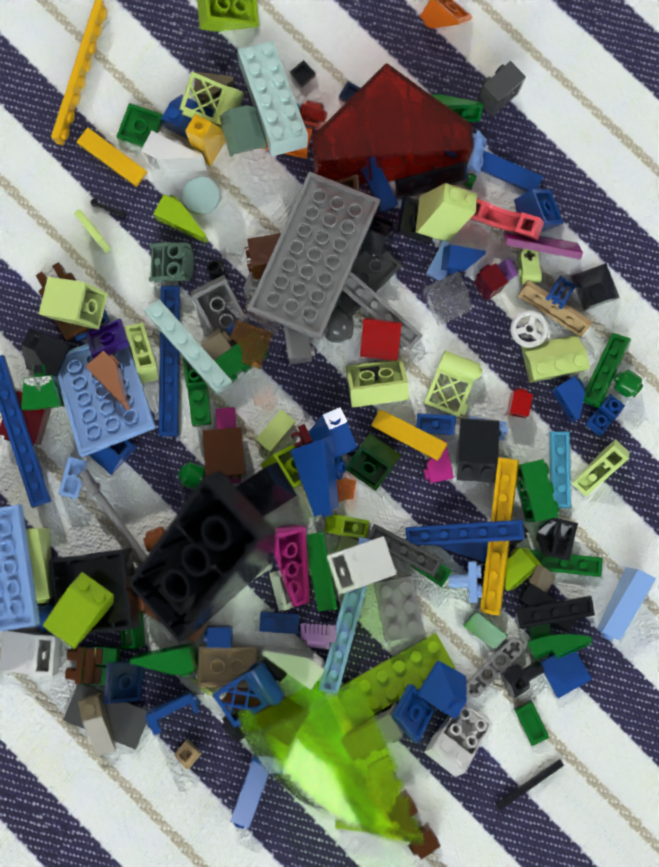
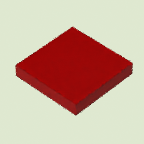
M364 318L360 356L398 361L402 322Z

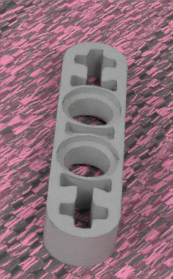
M515 637L507 639L466 681V694L471 698L479 697L523 652L524 646L522 641ZM518 642V650H511L509 654L512 656L509 658L503 650L505 649L508 652L511 649L510 644ZM499 655H503L506 659L505 664L502 666H498L495 662L496 657ZM485 669L492 671V677L488 680L482 678V672ZM477 677L485 683L483 686L480 683L476 686L477 692H469V685H476L478 683Z

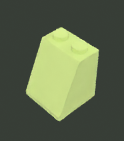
M445 183L421 195L419 198L416 233L449 242L475 214L477 194Z
M48 277L39 314L53 320L99 330L108 293L85 282Z

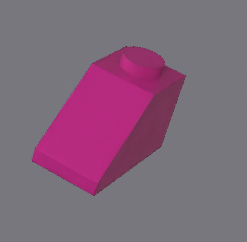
M447 447L439 461L430 457L425 464L426 468L423 469L424 478L429 483L453 479L454 476Z

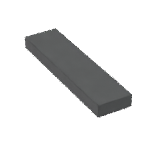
M376 524L373 525L366 539L374 540L384 536L391 555L433 577L436 576L443 559Z

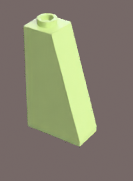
M49 528L26 529L37 604L49 602V598L55 597L49 566V559H52Z

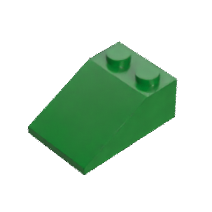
M195 642L137 654L130 659V663L172 675L180 674V677L192 675V672L198 667V655Z

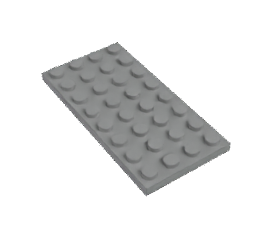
M309 171L247 308L248 311L321 340L379 207L380 199Z

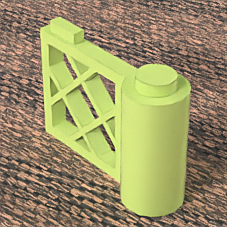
M191 72L179 109L183 111L182 115L193 118L197 114L222 129L219 116L228 109L240 107L244 93L238 89L227 87L195 72ZM193 79L201 80L204 89L195 92L192 86ZM213 86L221 89L219 97L214 100L208 90ZM206 91L210 102L201 105L196 94ZM194 96L198 105L193 110L185 107L187 99ZM212 104L214 108L213 118L207 116L202 107Z
M445 350L424 404L460 417L461 414L465 415L469 405L465 402L474 380H479L483 370L480 368L481 364ZM440 373L448 376L450 384L441 388L437 381ZM460 381L467 383L466 391L458 394L454 384ZM452 386L456 396L446 400L442 389ZM439 391L443 401L438 404L430 402L431 395ZM455 398L458 399L460 406L457 412L449 409L448 401ZM443 403H445L446 408H445V407H442V406H440V405L443 404Z

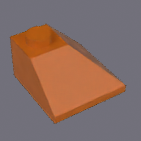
M429 0L420 15V18L424 20L423 23L433 29L458 25L471 20L473 17L454 0Z

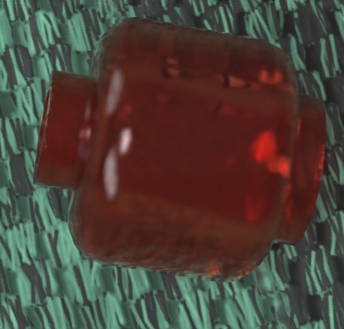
M307 100L305 104H301L299 111L304 125L320 127L322 122H326L328 112L325 111L323 103Z

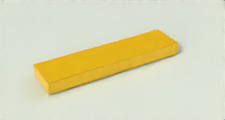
M89 128L76 141L78 145L136 188L148 174L144 168Z
M381 409L371 424L373 428L436 461H439L448 445L446 442Z

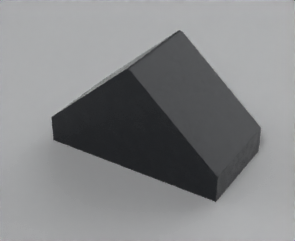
M219 470L204 476L131 578L128 585L180 643L195 634L273 562L276 530Z

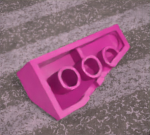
M291 523L276 527L274 556L292 606L297 607L310 602L306 527Z

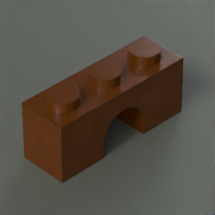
M406 789L386 802L388 808L386 810L387 815L392 822L395 820L399 825L397 830L403 839L406 837L410 842L408 847L414 856L418 855L422 860L441 847L439 839L428 823L419 828L409 824L411 817L419 811Z

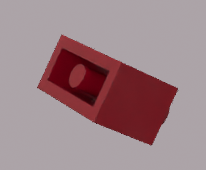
M495 263L492 266L487 264L481 268L480 272L476 275L477 278L474 284L487 301L500 293L509 281Z

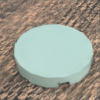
M196 177L185 185L182 198L190 212L197 215L209 214L217 208L220 202V192L217 185L211 179Z

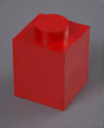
M521 388L512 391L506 415L524 419L529 417L533 394Z

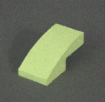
M281 409L255 441L270 453L296 421Z

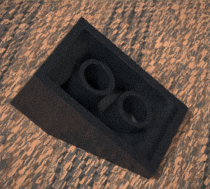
M460 418L455 467L457 480L495 483L498 464L499 420Z

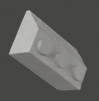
M284 326L289 364L312 362L315 350L314 344L310 345L309 342L311 336Z

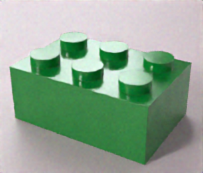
M544 459L520 464L518 468L516 487L525 522H539L558 517L559 506L557 501H554V486L551 481L549 482V467L546 462L544 463Z

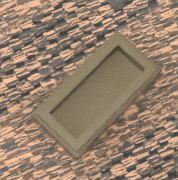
M538 564L529 582L548 593L556 576Z

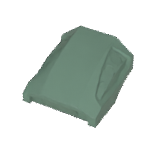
M245 105L232 108L219 116L230 157H233L234 154L255 149H267L256 107Z
M169 242L150 244V282L190 281L194 272V254L190 244Z

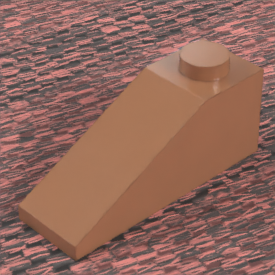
M102 351L86 367L128 411L130 404L122 371L117 366L119 361L112 354L108 356Z

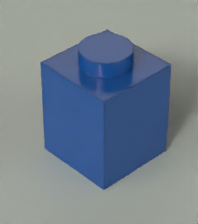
M208 626L207 630H204V642H207V648H231L233 645V626Z

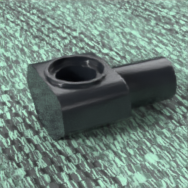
M538 661L533 662L524 669L519 664H515L501 673L500 676L508 694L515 699L530 689V681L544 673V669Z

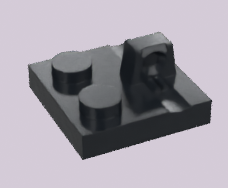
M404 196L401 202L396 233L427 245L431 244L432 237L416 233L419 200Z

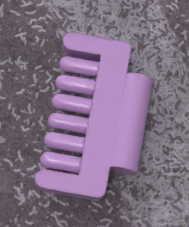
M301 624V640L307 641V647L329 649L330 643L336 642V625L322 626L320 624L318 634V624H315V629L314 624Z

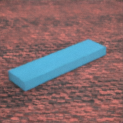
M549 432L550 481L554 486V501H557L559 508H571L569 432Z

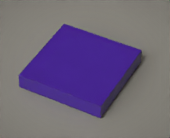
M121 318L101 326L99 330L94 329L86 332L93 359L102 351L110 355L130 346Z

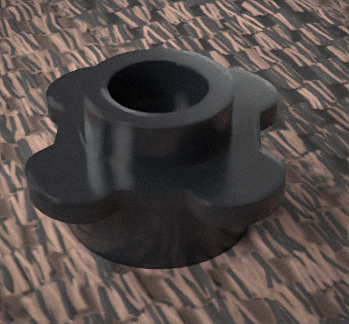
M214 260L208 264L207 271L210 273L209 278L211 280L226 273L225 263L222 260Z

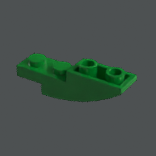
M183 357L192 426L211 425L208 384Z

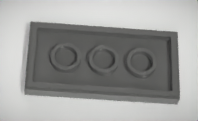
M364 251L355 259L351 272L376 293L402 268V265L388 251L381 257L371 256L368 252ZM342 290L336 306L345 314L353 316L361 306Z
M77 684L63 720L85 729L78 701L83 697L102 692L104 695V691L87 684ZM131 702L106 704L114 741L136 750L147 724L145 715L149 710Z

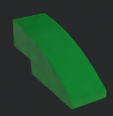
M551 635L527 642V647L534 660L551 653L555 660L592 645L593 640L591 637L583 635Z

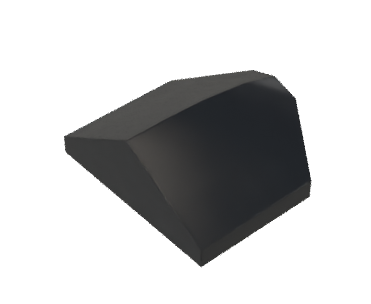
M551 518L538 528L536 536L542 554L570 561L578 523Z

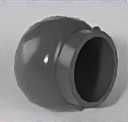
M333 311L323 333L325 338L332 343H340L346 339H351L354 331L352 315L345 314L342 311Z

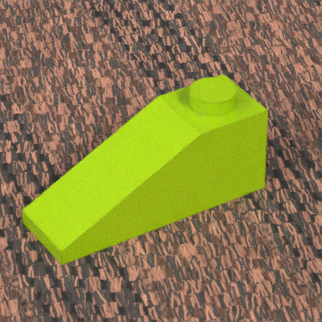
M163 194L154 212L156 220L207 244L206 234L182 205L180 199L173 195L169 197Z

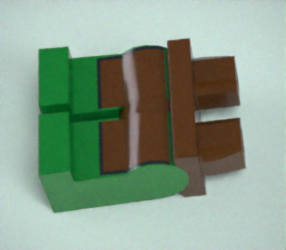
M81 645L75 649H68L67 660L76 661V667L66 668L65 679L73 680L75 684L105 685L106 662H118L120 660V646Z

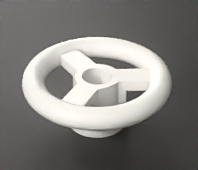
M522 311L511 322V335L515 342L523 347L532 348L539 346L548 335L547 321L536 311ZM530 316L527 323L516 329L517 323L521 318ZM536 318L542 324L543 331L541 336L535 331L534 322ZM526 327H530L531 332H527ZM520 334L525 339L533 337L536 341L526 342L518 335Z

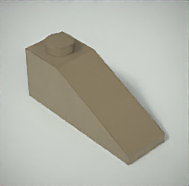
M103 692L83 697L78 701L82 722L96 757L116 752L106 704L103 703Z

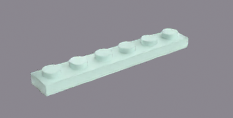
M160 299L144 310L145 314L216 395L232 384V380Z

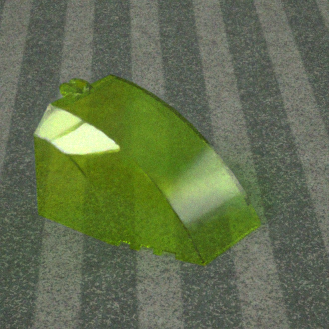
M317 681L311 690L304 687L284 698L279 704L271 705L256 714L247 709L239 711L238 719H240L239 722L241 724L239 727L250 748L264 768L282 787L297 799L320 813L370 834L393 841L416 844L424 842L415 817L410 818L407 808L411 805L407 798L403 800L400 790L404 786L400 778L396 780L393 772L397 771L396 764L358 682L326 698L324 692L319 691L320 684Z

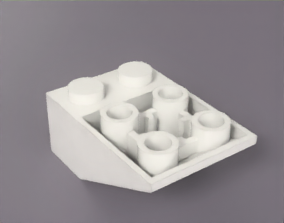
M151 131L141 150L147 164L164 173L207 172L208 170L203 154L199 150L194 148L191 150L178 140L174 142L162 132L156 133Z
M384 536L327 555L339 594L396 575Z
M3 631L0 670L33 676L52 677L59 673L61 639L48 632Z
M465 704L456 719L450 715L447 716L431 738L424 753L454 777L465 774L492 724Z

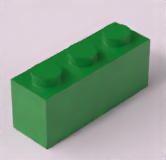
M254 330L214 361L234 383L238 379L237 376L242 372L245 374L253 368V364L268 357L267 353L270 351Z

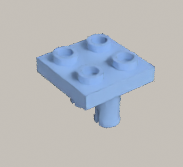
M469 560V573L450 575L449 588H467L469 590V603H478V598H482V587L477 581V578H481V565H477V560Z

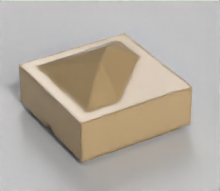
M186 739L174 756L186 769H190L202 753L190 740Z

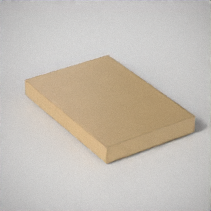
M199 646L197 687H223L257 662L258 647L207 648V646ZM246 679L237 684V688L249 687Z

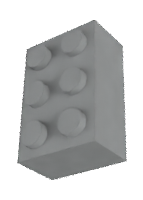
M410 574L374 582L385 642L424 635L413 576Z

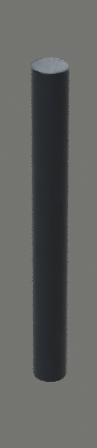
M558 759L495 804L499 810H502L565 765L561 759Z

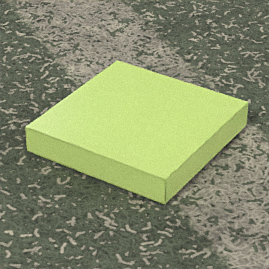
M79 209L74 212L75 216L105 253H108L111 247L85 214Z

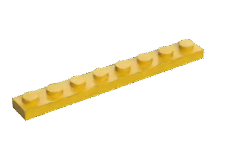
M103 0L94 1L51 135L55 143L62 146L69 137L70 123L74 121V111L76 105L78 106L80 103V92L86 84V73L91 68V58L97 49L96 42L102 34V23L107 18L108 11Z
M498 457L491 522L508 521L513 518L519 460ZM510 541L488 542L480 612L501 615Z

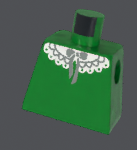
M34 365V377L23 379L22 410L30 411L64 407L56 376L46 375L45 365Z

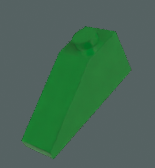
M442 94L425 95L421 113L429 123L480 122L484 104L483 102Z

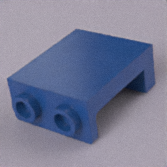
M190 690L147 711L145 718L153 735L159 734L162 730L159 719L188 704L192 706L195 714L198 713L197 707L200 706L196 694H191Z

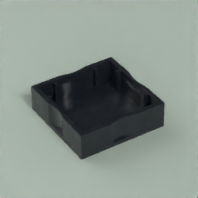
M132 548L49 559L55 606L68 587L82 572L114 594V604L89 633L130 630L141 626L138 595L128 585L135 574Z

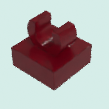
M305 424L298 426L299 432L291 434L292 439L300 438V441L295 444L296 448L302 447L304 443L305 445L313 443Z

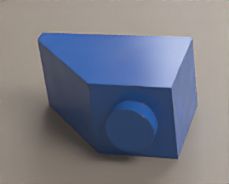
M457 245L443 247L441 270H446L447 274L458 275L459 272L467 270L482 258L486 251Z
M576 376L551 390L571 422L580 418L585 396L584 384Z

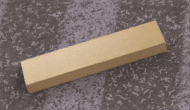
M528 280L518 294V297L571 332L582 337L591 326L592 321L566 304L562 309L558 308V303L554 305L552 304V299L546 300L548 292Z

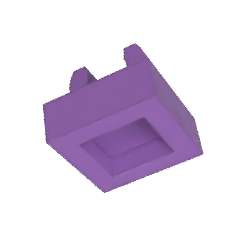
M510 258L498 264V267L508 281L519 274V270L516 271L514 267L515 262L511 261Z

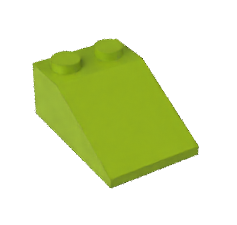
M197 0L201 30L218 32L259 27L257 0Z
M82 572L68 587L44 622L43 627L75 649L114 604V594Z

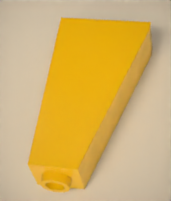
M195 114L185 131L191 148L199 150L203 154L205 163L211 166L226 142L223 129Z

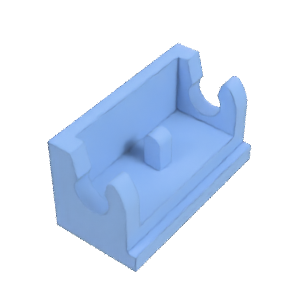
M68 457L58 495L78 499L82 482L77 478V475L86 469L88 461Z

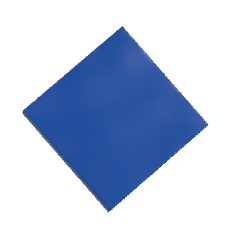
M577 652L555 660L552 654L539 662L544 669V676L558 699L592 680Z
M407 685L391 717L413 743H419L434 713V709L425 699L417 694L418 690L414 685Z

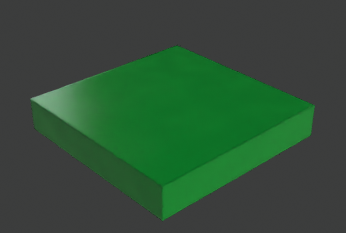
M129 103L116 138L143 148L151 131L156 133L160 131L163 123L161 119L163 114Z

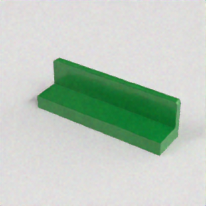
M324 533L307 534V553L318 612L331 609L337 610Z

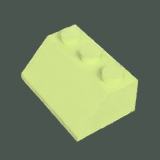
M577 335L544 341L539 346L532 348L521 346L529 383L583 373L590 369L587 351Z
M402 358L398 359V361L385 360L345 366L352 408L409 400L408 380ZM379 366V380L375 381V375L372 371L366 370L361 372L360 369Z

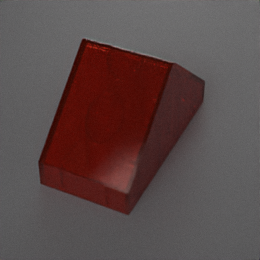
M384 64L312 136L314 173L332 181L358 175L359 184H367L361 169L367 166L369 181H372L370 157H375L376 166L382 169L387 181L395 182L396 179L433 170L435 166L440 168L462 161L466 162L467 166L474 149L472 124L390 64ZM444 151L454 152L456 158L446 154Z

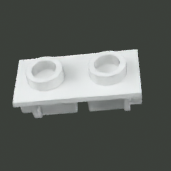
M280 570L269 573L279 611L294 607L292 606Z

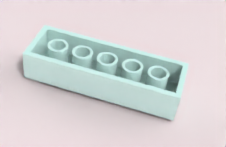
M274 41L237 49L238 65L253 107L257 108L259 121L271 157L307 148L308 133Z

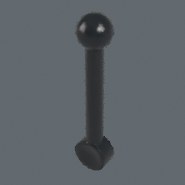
M92 199L90 202L93 207H101L120 215L121 218L127 217L125 211L115 210L99 203L96 199Z

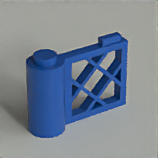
M262 660L257 661L244 673L212 693V696L234 728L236 726L241 728L249 723V718L267 705L273 704L275 706L283 700L284 695L283 690ZM243 679H246L249 684L248 692L236 690L237 684ZM224 692L233 693L231 703L223 702L219 695ZM235 694L247 695L245 705L234 704ZM249 696L258 697L261 702L256 707L247 706ZM232 707L244 709L243 715L237 720L231 715Z

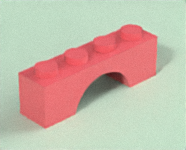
M477 199L475 214L469 219L537 241L544 225V221L539 217L523 212L517 213L502 209L480 199Z

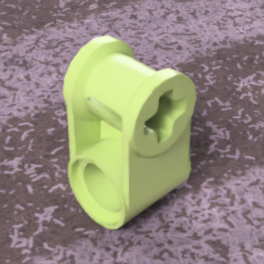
M523 249L517 258L520 284L526 285L528 280L534 284L541 283L542 275L538 252ZM525 254H527V256H531V259L529 261L528 258L524 257Z

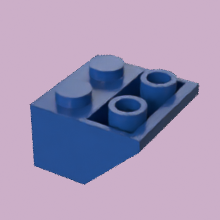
M130 439L91 453L89 456L110 475H113L137 446Z

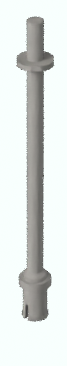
M85 469L77 475V478L80 479L87 489L86 493L94 495L143 563L147 557L146 553L101 493L100 483H97L88 469Z

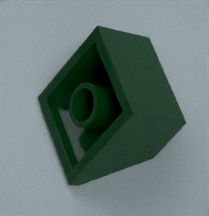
M369 433L346 466V471L376 491L401 455Z

